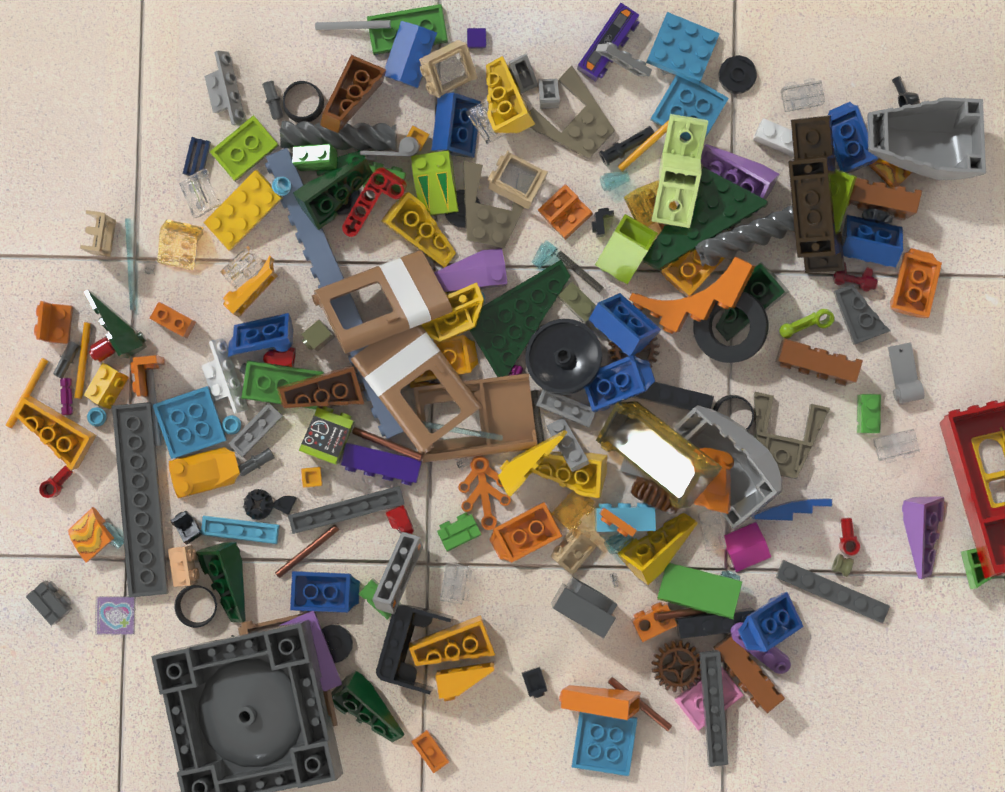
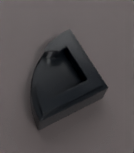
M283 496L273 503V508L289 515L298 497Z

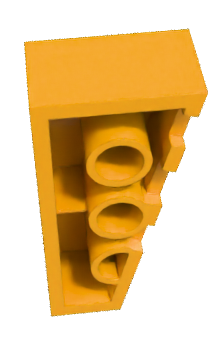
M32 396L23 398L14 414L31 432H34L40 438L44 445H47L59 459L64 461L71 471L79 468L97 436Z
M481 615L409 643V650L416 666L436 664L444 661H459V659L467 658L474 659L482 656H495L494 648Z

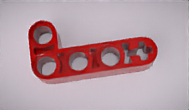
M385 168L376 169L343 223L342 230L344 234L349 237L356 236L382 192L393 199L401 198L407 188L406 182ZM376 175H382L385 181L379 182L376 179ZM392 185H399L401 192L394 191ZM366 191H373L375 198L368 197ZM357 207H363L366 213H359ZM353 220H358L354 228L351 229L350 226Z

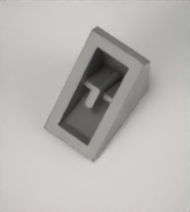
M527 54L509 61V69L521 94L538 86Z
M557 78L538 79L540 109L559 108L560 97Z

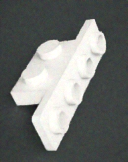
M224 339L209 341L215 360L202 365V369L213 401H219L228 397L235 414L247 411L246 399L241 398L242 389L240 382L237 378L234 364L231 358L228 357V348Z

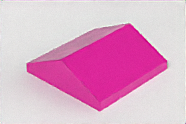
M757 522L721 536L735 572L771 558L766 540Z

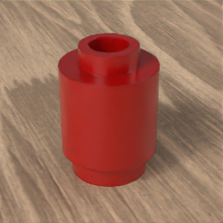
M106 336L92 344L89 351L93 360H98L99 362L116 353Z

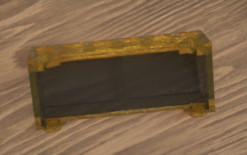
M638 401L617 402L596 439L601 444L602 449L607 452L617 451L670 494L671 504L679 509L690 507L722 469V466Z

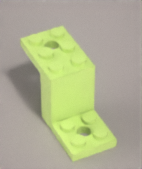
M670 114L659 167V185L652 222L690 228L701 178V155L708 120ZM683 132H688L691 135L688 141L680 139V135ZM672 201H677L680 207L673 210L669 207V204Z

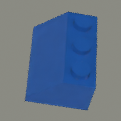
M401 21L385 66V77L418 89L423 77L420 71L421 64L419 59L431 53L437 32Z
M454 92L446 93L438 98L431 151L441 152L449 150L452 156L474 158L481 101Z
M846 215L842 232L843 256L896 268L903 252V227L875 223L864 218Z
M621 293L598 302L588 319L629 357L642 351L661 331L654 322Z

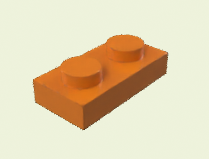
M604 507L599 512L602 516L600 520L609 526L613 523L619 527L617 531L625 537L628 534L633 537L636 533V529Z
M425 730L411 741L433 774L449 763V759L428 730Z

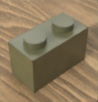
M573 282L558 295V298L584 324L588 321L596 307Z
M321 320L315 322L301 334L304 337L302 342L311 351L313 349L319 351L335 338Z

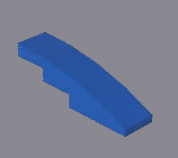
M804 499L786 502L759 511L751 519L793 521V513L812 514L813 506L832 507V499Z

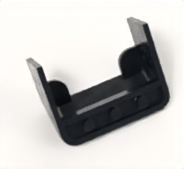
M398 605L395 614L391 615L376 668L377 677L382 681L430 695L433 687L415 682L417 677L416 668L412 664L405 663L409 643L411 642L415 626L427 627L432 623L433 618L451 623L454 616L422 607Z

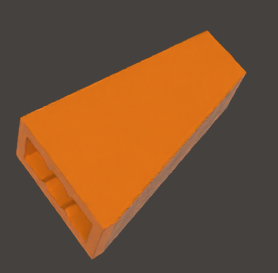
M568 685L560 692L559 700L562 709L628 720L639 711L641 692Z

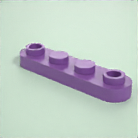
M736 623L731 628L732 638L747 650L738 632L743 623ZM775 646L767 652L747 650L775 673H786L791 667L789 657Z

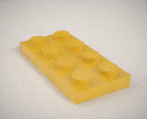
M254 170L203 223L230 251L283 197L273 191L272 185L258 170Z

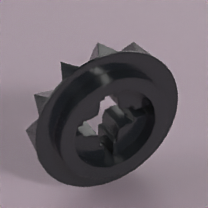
M867 209V211L862 212V217L867 221L881 224H890L893 221L890 213L882 210Z
M254 489L248 492L244 498L243 508L246 515L252 519L261 520L270 515L273 509V500L267 491ZM254 499L256 501L262 500L260 503L261 509L253 507L255 506Z

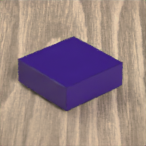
M467 28L468 49L486 48V28Z

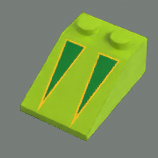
M449 150L411 156L417 199L425 205L429 214L432 216L459 212L453 158Z

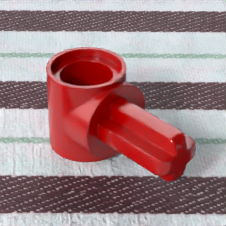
M65 465L54 477L50 476L46 481L42 482L39 486L41 496L44 498L57 497L64 488L62 484L73 474V471ZM49 484L53 485L54 491L51 495L47 492V486Z
M842 518L841 528L843 537H840L839 549L844 554L856 555L860 550V543L857 536H854L852 518ZM852 541L854 547L848 552L845 545L847 542Z

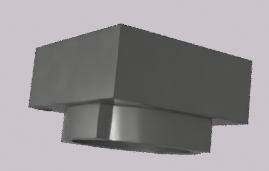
M573 576L567 585L562 583L551 602L554 610L602 638H605L616 619L613 612L618 604Z

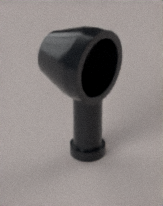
M901 76L892 79L899 94V107L908 104H919L918 94L906 92Z

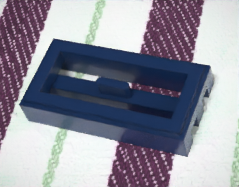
M191 137L182 174L200 179L203 178L211 145L210 141ZM195 143H198V144H197V148H196V152H195V156H194V160H193V164H192V168H191V172H189V168H190V164H191V160H192V155H193ZM203 144L205 145L202 155L199 172L197 174L195 172L197 168L201 147Z

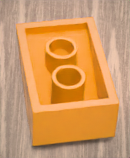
M494 662L437 670L436 682L439 699L444 698V701L455 700L456 696L461 695L493 672Z

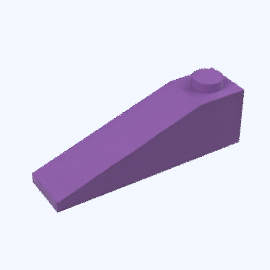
M708 144L703 148L701 164L706 169L765 200L767 199L778 179L779 173L763 164Z
M502 248L482 250L434 272L445 293L456 292L476 282L480 289L507 285Z
M941 496L912 497L904 500L902 505L903 521L918 579H924L932 575L936 550L933 548L940 536V533H937L938 523L943 521L944 497Z
M311 611L281 625L309 619L322 675L320 678L322 690L327 691L342 685L316 612Z

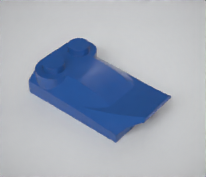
M848 102L829 111L828 115H831L834 155L840 171L846 173L854 172L877 161L879 158L868 151V129L859 106Z
M289 313L234 325L233 337L229 341L228 357L272 347L282 352L289 350L293 344V326Z
M634 355L600 368L597 377L585 388L592 412L607 410L612 405L646 392L655 382V378L649 361Z
M292 571L290 610L348 613L355 605L359 604L360 581L355 579L350 573Z
M784 592L777 597L770 598L765 605L748 615L742 626L738 629V632L747 650L767 652L804 626L788 592Z

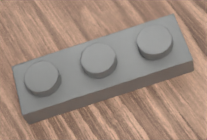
M607 42L606 44H598L596 48L597 53L635 75L650 76L652 69L647 67L644 61L635 60L629 52L618 50L617 45Z
M542 389L536 406L588 428L595 415L591 407L563 395L547 392Z
M268 403L233 438L229 445L241 457H244L283 415L271 403Z
M564 417L547 425L551 436L563 430L568 432L557 444V447L572 472L589 464L585 453Z

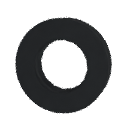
M744 291L735 306L743 310L750 322V331L742 343L735 346H726L715 338L712 331V321L715 315L723 309V307L717 305L719 301H716L707 320L693 321L694 337L700 349L710 358L724 363L741 362L754 356L764 345L769 330L768 316L764 307L754 296Z

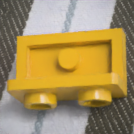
M103 362L84 396L97 405L110 410L129 377Z

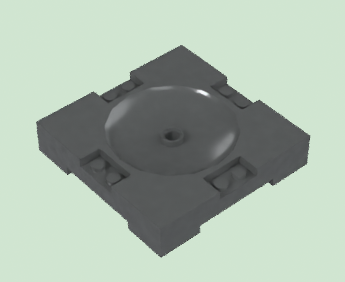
M309 619L225 639L163 651L151 656L159 694H163L179 767L177 777L181 792H276L336 781L343 775L331 716H328L320 681L322 675ZM244 711L250 714V719L244 716Z

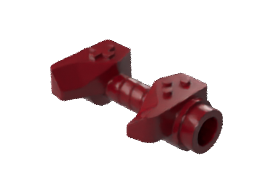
M844 262L845 270L835 271L833 282L839 286L845 282L856 283L860 290L866 292L871 289L875 290L877 287L878 279L872 277L873 270L869 267L865 269L861 277L847 274L846 262Z

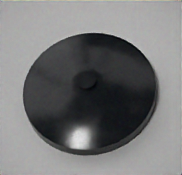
M557 319L544 324L532 335L526 348V367L534 382L545 391L557 395L573 394L586 388L597 377L602 364V348L595 333L584 323L573 319Z

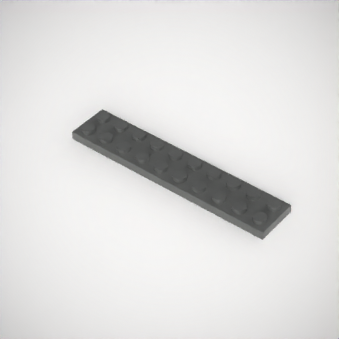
M151 402L112 406L128 595L131 598L168 594Z

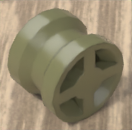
M837 554L832 565V571L835 573L840 572L843 576L847 577L852 570L854 559H846L843 555Z

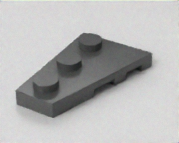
M853 284L833 291L853 345L890 331Z

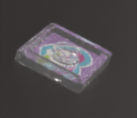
M96 596L95 635H135L136 597Z

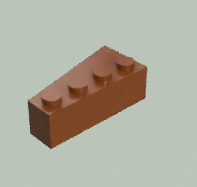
M351 55L323 111L320 126L339 133L383 83L386 69Z
M856 178L848 206L850 204L855 205L857 209L867 211V209L882 210L894 215L895 219L905 220L917 213L922 190L915 189V192L912 193L905 190L906 187L887 188L888 185L886 183L873 182L871 185L868 180Z
M783 339L775 362L780 363L782 368L791 370V367L797 368L801 374L809 375V373L817 375L816 378L827 381L830 378L835 380V384L846 386V384L857 382L863 360L856 358V360L850 361L847 360L848 357L846 355L835 353L831 355L827 350L820 348L811 349L809 345Z
M352 366L277 387L280 401L284 408L364 404L356 373Z
M731 633L713 647L714 650L720 651L721 662L724 661L728 666L726 671L732 678L736 676L740 681L738 685L743 692L746 693L748 691L751 694L752 698L750 700L756 708L761 707L768 713L785 699L775 689L771 680L763 674L757 663L750 658L748 652L733 640Z

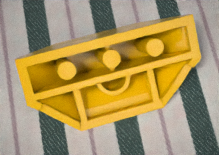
M477 282L447 295L452 307L451 313L421 324L431 339L441 343L476 327L484 303V298Z

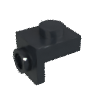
M600 208L598 212L594 213V221L591 222L592 233H596V238L605 236L603 218L613 217L614 210L609 211V208Z
M188 511L180 512L175 518L170 520L186 545L203 535L195 518Z
M540 666L522 672L529 697L539 698L544 696V692L548 690Z

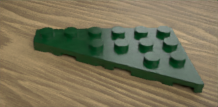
M703 167L690 228L666 224L643 258V262L661 271L670 263L679 260L683 255L696 250L695 246L703 240L715 238L716 235L726 229L729 230L741 223L743 219L751 217L753 213L761 208H766L768 201Z
M562 260L482 306L476 327L469 331L497 377L509 374L532 335L571 277Z

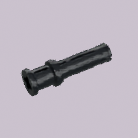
M648 126L623 142H615L609 149L601 150L599 155L603 163L608 167L616 159L624 158L625 153L644 143L654 134L651 126Z

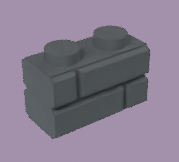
M47 580L40 583L26 598L52 626L66 616L72 608L70 607V600L57 592L59 589L56 584Z

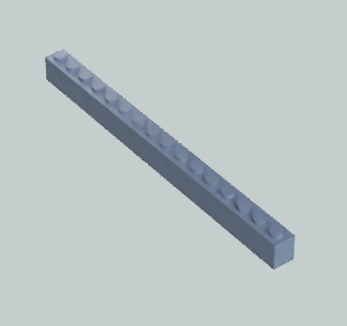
M285 148L266 156L268 162L265 165L269 174L273 173L275 178L286 177L291 183V190L287 195L283 196L281 203L284 209L288 208L290 212L288 219L291 225H295L297 228L296 238L299 244L303 243L305 247L303 254L306 260H310L313 267L310 270L314 279L318 278L320 282L318 288L344 279L323 228L320 230L316 229L299 206L293 194L304 184L297 168L293 165V159L289 150ZM351 293L330 301L343 329L347 330L363 324ZM367 346L350 352L351 355L348 358L352 366L354 364L350 359ZM358 371L356 377L359 383H363L366 390L363 393L367 401L371 400L373 405L371 412L374 418H378L381 425L378 428L382 437L386 435V438L389 439L403 433V429Z

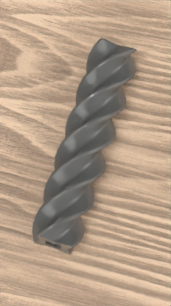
M282 121L280 147L284 149L294 146L331 144L339 150H347L353 147L361 151L370 148L378 151H385L391 148L396 151L397 124L390 127L385 123H378L374 126L366 123H357L352 126L347 123L339 133L320 126L321 122L315 126L307 121L299 122L296 125L289 121Z
M792 205L784 208L782 211L770 213L765 218H758L747 225L738 226L732 231L720 233L715 238L703 240L695 246L700 256L701 265L703 266L706 263L709 266H716L721 257L733 259L738 250L747 253L752 250L754 244L765 246L771 237L782 239L788 230L795 232Z

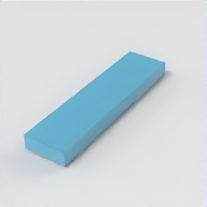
M203 516L201 532L205 536L278 544L280 525Z

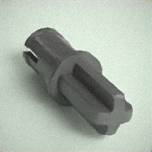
M274 81L264 82L262 86L267 98L265 102L269 105L272 119L283 118V113Z
M69 340L62 356H59L61 359L53 372L55 376L59 378L64 377L69 365L74 363L73 359L81 347L80 345Z
M270 448L256 456L252 455L250 460L239 465L240 475L245 476L256 468L260 469V466L274 459L275 457Z

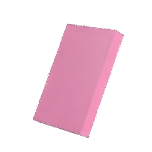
M721 666L725 711L744 695ZM699 679L697 685L693 684L690 690H685L674 699L698 731L705 726L702 681Z

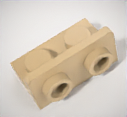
M574 527L566 534L565 539L560 545L554 548L551 557L573 575L597 545Z

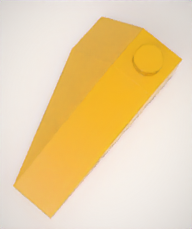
M501 56L486 65L487 101L489 107L487 116L495 133H520L535 125L504 57Z
M406 192L395 202L381 220L387 227L421 250L443 268L449 264L456 254L435 220L427 211L425 205L409 192Z
M566 430L515 456L510 462L506 460L500 467L502 471L498 477L509 497L514 494L532 471L539 466L544 458L568 433Z
M551 451L532 473L545 479L553 480L559 483L560 486L574 490L576 494L581 496L600 498L607 474L608 455L584 452L589 464L572 472L561 452Z
M682 513L665 522L663 527L654 532L648 531V535L643 538L631 540L617 555L637 578L649 585L664 571L698 523L686 513Z

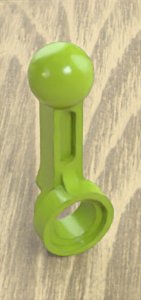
M820 309L816 313L813 312L811 315L793 323L781 325L779 333L783 338L787 339L791 338L794 333L815 324L820 328H828L833 324L835 317L829 309ZM827 314L824 320L819 321L822 315Z

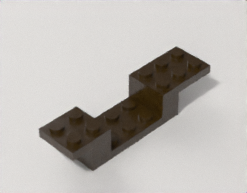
M831 115L792 119L794 159L788 161L797 258H804L805 273L843 271L845 268L841 231L835 232L830 176L836 174Z

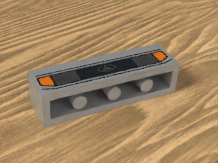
M405 532L401 533L372 599L376 609L395 614L423 549L419 536Z

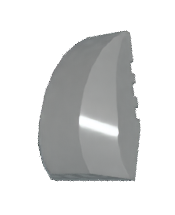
M944 97L935 101H924L915 105L908 104L899 108H888L867 114L868 151L886 162L936 180L968 179L986 173L983 99Z
M696 406L675 426L685 449H689L691 455L695 449L712 448L727 452L732 456L734 466L730 469L731 510L729 514L722 513V515L733 529L760 511L782 492V478L778 464L770 451L747 429L730 417L709 408Z

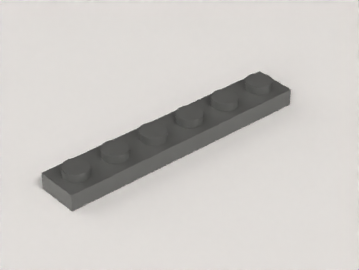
M397 486L288 515L292 533L295 534L397 507L405 503L401 488Z
M782 560L776 574V578L880 623L884 622L890 605L785 560Z
M720 651L699 652L709 767L728 765Z

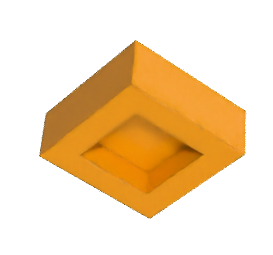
M412 125L407 137L417 139L420 144L419 151H421L430 134Z
M321 467L301 468L303 488L323 486Z

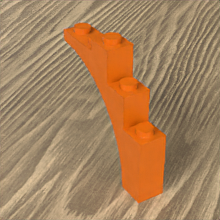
M734 257L728 269L716 282L690 297L677 300H657L638 293H632L629 300L634 302L633 305L641 310L643 308L650 310L649 314L656 318L662 316L659 324L664 326L663 330L673 334L674 332L681 331L689 313L691 314L690 317L700 322L701 319L707 320L716 301H719L717 305L727 310L729 307L735 308L755 265Z

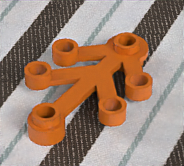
M476 456L470 464L471 472L459 484L458 489L462 493L468 492L470 484L477 475L479 484L469 498L463 501L461 508L465 512L471 511L474 502L481 494L484 512L481 524L484 529L492 530L495 528L497 520L491 513L489 494L498 499L503 506L509 505L511 499L507 494H502L487 483L485 474L496 480L498 486L503 487V485L498 483L499 474L489 467L488 459L484 456ZM477 462H483L484 467L478 469L476 466ZM461 484H467L468 489L466 491L461 490ZM504 496L509 499L506 504L501 502V498ZM466 502L471 504V508L468 510L463 507ZM488 518L493 521L490 526L485 523V520Z

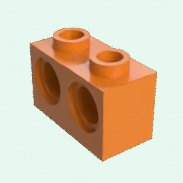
M161 302L157 303L149 318L185 338H188L196 324V321Z
M658 602L651 606V610L647 612L642 610L634 614L635 618L631 619L642 642L677 626L674 618L666 619L662 622L654 620V613L670 611L666 603ZM642 620L649 621L648 629H640L639 624Z

